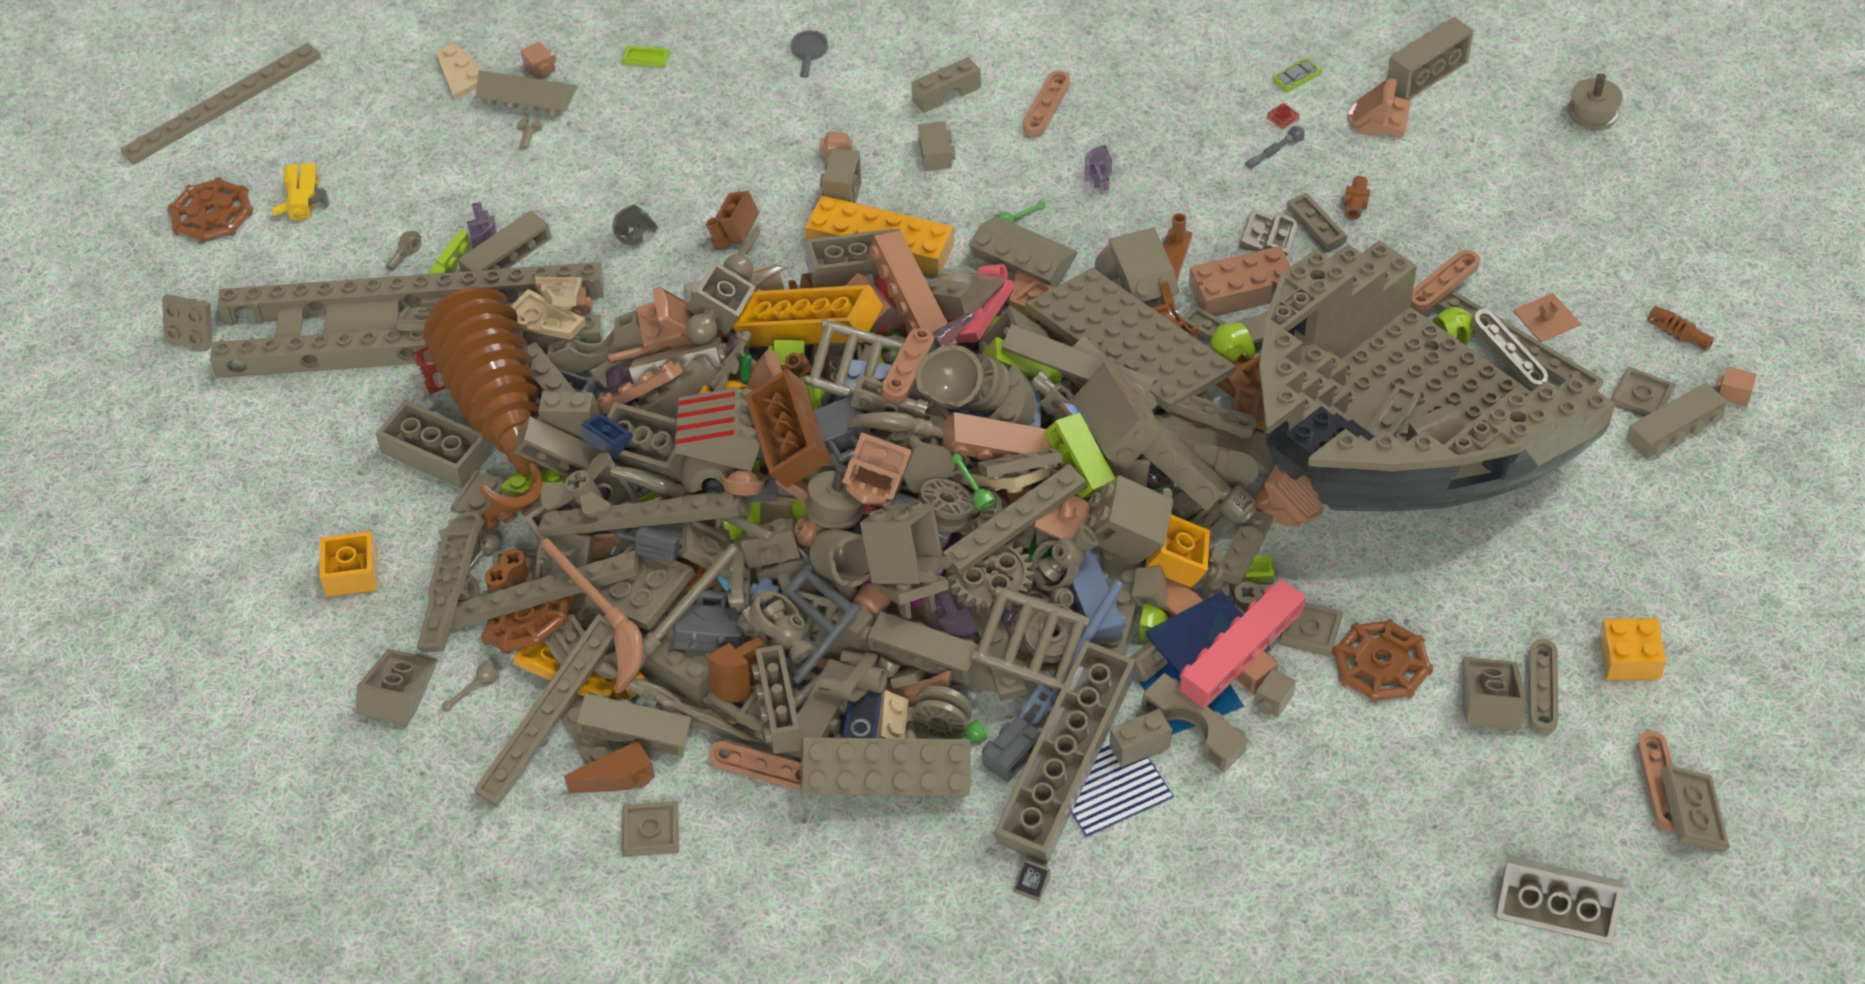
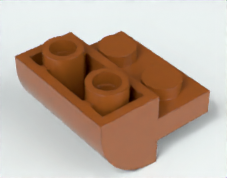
M756 637L749 642L743 643L737 649L728 643L707 655L710 691L716 697L728 702H740L749 699L751 687L759 683V679L754 680L752 664L757 663L755 649L764 647V642L759 637Z

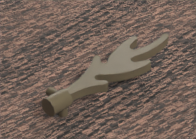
M745 330L742 334L740 332L736 333L739 340L734 342L736 345L735 349L719 366L721 370L710 384L715 389L714 391L724 388L731 372L733 375L737 373L739 368L737 357L744 356V347L751 338L749 331Z

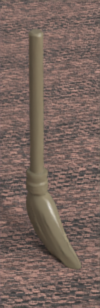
M877 412L858 414L847 422V427L872 428L894 432L911 431L912 434L917 436H933L943 439V428L934 426L931 420L914 418L905 413Z
M619 466L612 468L610 471V475L642 485L660 496L676 498L695 495L686 491L683 484H677L674 480L653 472ZM740 516L720 518L766 542H770L773 539L772 532Z
M730 544L656 630L653 633L649 632L642 639L644 649L640 669L645 664L648 656H652L657 647L661 645V639L736 555L738 548L735 545ZM616 652L604 655L594 669L601 678L613 679L601 673L600 668L603 663H607L615 667V669L618 668Z

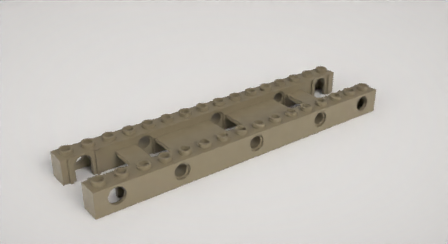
M601 262L219 289L217 308L223 324H230L231 326L238 323L235 310L244 308L252 309L256 322L264 323V321L277 320L278 322L275 338L254 339V337H250L247 340L224 341L222 339L219 342H212L210 362L216 378L433 363L435 361L429 353V347L425 344L423 331L396 330L395 323L399 317V312H402L406 307L410 306L411 309L420 306L419 302L439 301L454 291L468 287H485L500 291L505 294L508 302H515L528 289L543 296L534 286V277H582V285L585 284L588 287L589 296L593 300H597V298L604 297ZM589 313V315L582 316L585 318L586 325L575 336L584 337L587 340L585 343L603 341L604 332L600 314L593 315V313ZM326 315L324 334L301 336L303 319L309 318V316ZM523 331L522 336L527 341V345L536 342L545 354H548L549 343L562 339ZM233 360H240L247 366L243 369H234L228 363L233 362Z

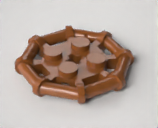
M215 177L214 180L192 186L188 184L181 195L173 203H170L167 208L173 225L172 231L176 235L181 234L196 239L199 243H205L207 240L226 235H235L239 226L248 216H252L254 211L248 198V189L244 185L238 186L224 181L221 177ZM221 189H222V190H225V191H228V192H230L231 194H230V195L223 194V193H221ZM190 198L193 199L187 206H184ZM240 200V207H234L233 203ZM208 209H215V211L206 212ZM180 215H187L188 219L182 222Z
M567 596L489 619L485 630L481 634L482 642L485 645H492L498 648L503 654H510L512 650L535 644L536 646L541 645V641L556 629L564 627L568 623L567 615L569 607L573 603V596Z
M1393 619L1365 624L1357 622L1352 624L1349 632L1332 649V655L1335 657L1340 674L1339 682L1343 686L1347 685L1367 696L1374 703H1377L1378 700L1401 697L1410 699L1414 697L1415 691L1420 684L1433 672V665L1429 662L1423 636L1416 635L1393 622ZM1384 632L1380 634V637H1373V635H1368L1371 633ZM1356 639L1361 641L1356 648L1351 647ZM1415 650L1417 659H1411L1408 651ZM1386 656L1387 662H1380L1376 657L1382 658ZM1346 658H1354L1355 667L1349 670ZM1409 669L1416 671L1410 681L1405 677ZM1362 676L1373 682L1374 685L1371 687L1357 678ZM1393 683H1397L1399 686L1394 688L1380 689L1381 685L1388 686Z

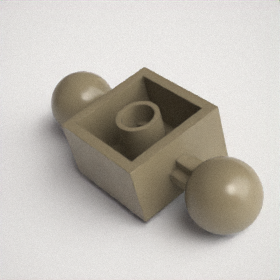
M733 254L724 261L723 266L714 261L685 308L695 314L687 321L685 328L686 335L692 343L697 345L711 343L717 335V328L726 334L729 333L756 288L755 285L748 282L753 275V264L747 256Z

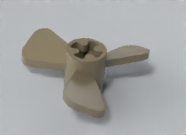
M598 454L592 460L587 472L583 470L573 472L568 476L565 483L547 482L541 487V501L545 510L548 512L554 511L574 499L587 517H596L609 512L612 507L602 498V493L593 480L610 462V454Z

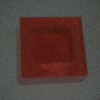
M1285 103L1280 104L1267 113V118L1282 130L1299 120L1300 116L1299 113Z

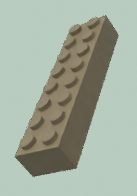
M1086 640L1084 641L994 830L997 844L1048 864L1136 675L1135 659Z

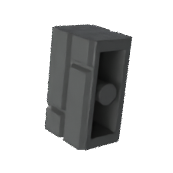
M1016 717L1011 723L1006 722L1000 729L999 736L994 741L989 740L982 749L983 766L1009 782L1027 763L1041 731L1019 717Z

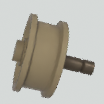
M1599 73L1596 78L1584 79L1574 85L1568 113L1576 124L1588 129H1605L1615 124L1618 120L1619 107L1622 104L1623 95L1617 85L1605 80V74Z
M843 464L836 465L835 471H825L815 475L808 484L809 496L805 503L806 514L816 524L829 529L853 527L860 522L863 516V504L849 494L846 490V484L842 483L846 473V466Z

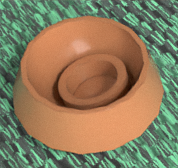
M732 470L721 474L724 490L735 495L759 494L762 492L767 479L764 474L747 470Z

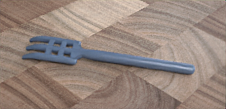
M1115 580L1112 583L1089 625L1081 635L1068 675L1084 641L1090 642L1122 590L1123 583L1121 581ZM1038 684L1020 713L1019 718L1022 719L1030 711L1034 703H1036L1041 708L1031 723L1032 726H1035L1047 710L1049 712L1052 711L1053 707L1050 704L1053 700H1057L1058 695L1056 694L1059 690L1051 689L1050 691L1043 685ZM1041 692L1047 695L1045 701L1038 698Z

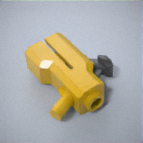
M301 163L300 178H298V164H290L284 167L283 182L287 198L284 203L271 207L274 216L288 211L290 220L301 221L311 218L312 208L319 202L323 203L326 207L329 206L327 191L323 188L319 189V174L316 164Z

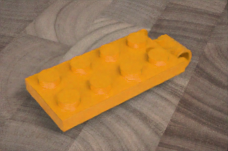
M541 641L542 644L539 646L535 644L524 647L513 656L514 665L549 681L552 680L560 668L544 641ZM595 671L592 672L577 693L581 696H584L585 693L591 695L599 693L605 695L608 699L613 696L619 700L626 699L629 701L636 695L628 691V687L621 693H616V680L603 679ZM638 671L634 678L645 680L642 673Z

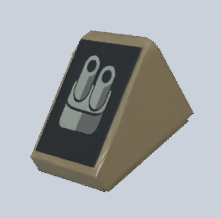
M1024 860L1013 892L1040 902L1051 879V870L1045 866Z

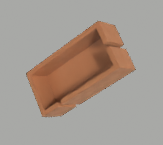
M1281 246L1192 266L1190 267L1189 287L1195 299L1198 300L1200 308L1214 316L1224 315L1270 304L1272 284H1275L1276 290L1281 274L1288 270L1291 265Z

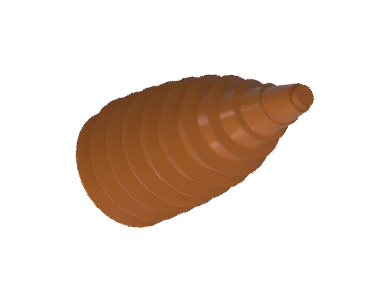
M468 287L454 291L440 299L431 309L423 328L425 344L429 347V353L435 361L436 369L442 376L444 385L450 390L452 400L458 405L461 414L469 419L470 426L474 430L481 432L487 442L495 444L498 451L506 454L508 461L513 464L519 474L524 477L532 475L530 469L532 461L513 453L520 427L529 417L535 418L539 412L538 405L534 403L538 397V389L534 386L536 374L531 369L532 358L527 353V341L522 337L523 329L517 322L518 315L516 310L507 305L508 300L505 294L494 289Z

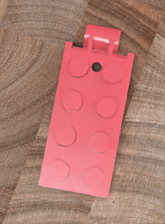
M1004 264L979 267L978 274L1003 277L1005 282L967 322L946 319L957 343H975L979 341L1015 288L1012 280H1007L1008 272Z

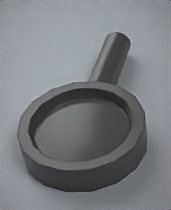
M802 31L792 38V53L799 59H803L800 77H804V73L806 77H809L811 61L821 58L828 50L827 37L819 31Z

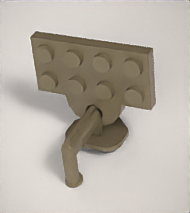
M927 400L928 405L923 419L931 420L934 426L943 428V422L951 413L945 407ZM876 429L870 433L871 436L913 450L903 478L907 487L914 493H920L922 484L926 481L936 478L946 479L954 471L955 463L952 461L951 453L946 447L939 446L937 440L940 438L917 436L912 434L911 431L894 432ZM853 445V446H850V447H848V448H846V449H847V451H849V450H851V449L856 448V446Z

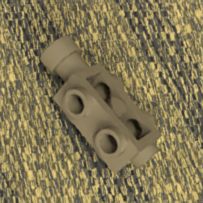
M1041 370L1030 383L1033 390H1038L1045 396L1040 402L1044 411L1058 420L1068 417V414L1060 404L1062 402L1074 404L1072 401L1074 395L1069 388L1064 387L1059 382L1055 385L1048 379L1049 375ZM1059 392H1064L1067 395V398L1062 396Z
M860 375L858 381L853 379L848 393L853 396L850 406L870 413L898 412L923 419L928 401L922 399L916 401L907 396L906 400L901 403H890L882 397L883 382H880L877 377Z

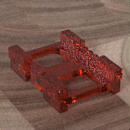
M425 347L411 354L416 366H420L419 370L422 371L423 379H426L423 381L430 395L445 389L446 386H436L433 375L438 371L435 363L431 365L426 363L423 352L429 350V347Z

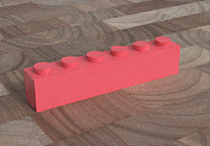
M1282 579L1274 586L1269 585L1264 591L1262 598L1258 602L1254 600L1242 617H1236L1231 623L1229 630L1226 633L1221 632L1209 649L1204 648L1193 665L1188 664L1185 666L1179 676L1181 678L1179 691L1205 709L1303 612L1307 597Z

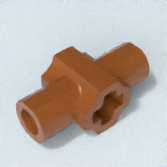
M1363 176L1354 177L1352 186L1346 187L1344 206H1347L1346 216L1350 219L1360 218L1362 209H1367L1370 189H1367L1368 180Z
M803 352L801 354L791 353L786 356L785 364L782 368L784 370L789 369L798 378H801L803 376L807 377V375L810 376L812 365Z

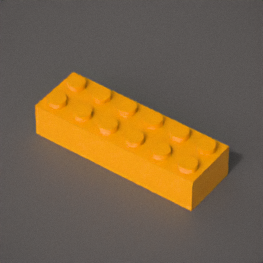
M821 195L805 225L806 239L900 228L921 272L937 277L938 272L941 273L954 247V226Z
M870 285L753 291L732 327L741 334L745 330L751 333V338L746 347L772 346L774 340L804 341V345L819 344L823 328H821L823 319L869 332L883 305ZM833 332L830 344L846 343L848 336Z

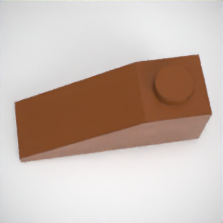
M635 741L564 775L566 788L569 793L631 790L637 786L644 787L655 778L653 764L639 741Z

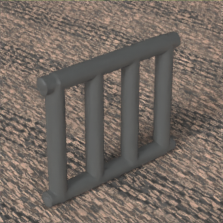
M807 563L781 593L828 633L818 646L804 635L802 640H807L816 649L801 666L793 664L792 659L784 653L787 670L793 675L792 679L797 684H800L862 609L859 604H851L814 573L810 563ZM806 580L845 612L835 625L796 593ZM767 639L769 646H773L771 641Z

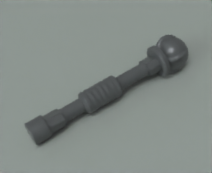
M1301 126L1291 127L1283 140L1272 144L1263 150L1262 154L1245 162V165L1252 169L1261 163V160L1264 158H1269L1280 151V148L1287 143L1302 141L1305 137L1304 129Z

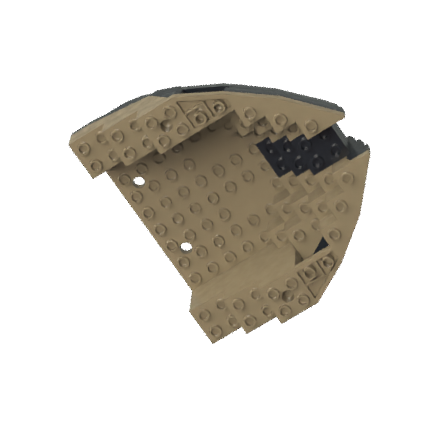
M1380 240L1362 253L1348 244L1330 258L1318 249L1313 250L1281 274L1266 315L1259 366L1266 445L1269 447L1272 459L1276 460L1277 468L1280 472L1283 473L1285 471L1288 477L1297 480L1302 475L1311 478L1312 488L1317 492L1320 502L1327 504L1330 509L1335 511L1395 512L1443 509L1493 498L1517 489L1565 465L1603 436L1610 424L1615 403L1575 375L1557 389L1544 381L1532 392L1410 307L1417 266ZM1427 347H1433V348L1436 349V351H1435V350H1430V351H1428V350H1426L1425 348H1427ZM1398 383L1421 393L1420 400L1395 437L1386 430L1381 431L1376 436L1366 430ZM1450 403L1458 410L1465 424V428L1444 445L1423 430L1410 441L1406 440L1410 422Z

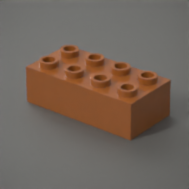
M785 369L745 395L769 474L788 488L830 461L805 383L789 369Z

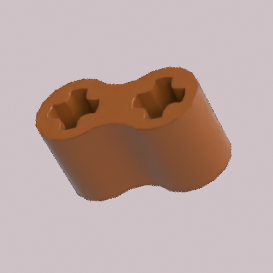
M518 549L507 550L503 553L500 563L487 570L484 578L488 593L513 587L527 578L528 568L523 552Z

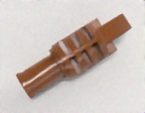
M1657 306L1649 313L1648 321L1660 328L1662 332L1665 333L1667 331V334L1670 336L1674 334L1673 337L1675 339L1680 337L1679 340L1686 343L1688 341L1704 351H1708L1711 348L1715 338L1697 329L1693 322H1689L1680 315L1676 316V313Z

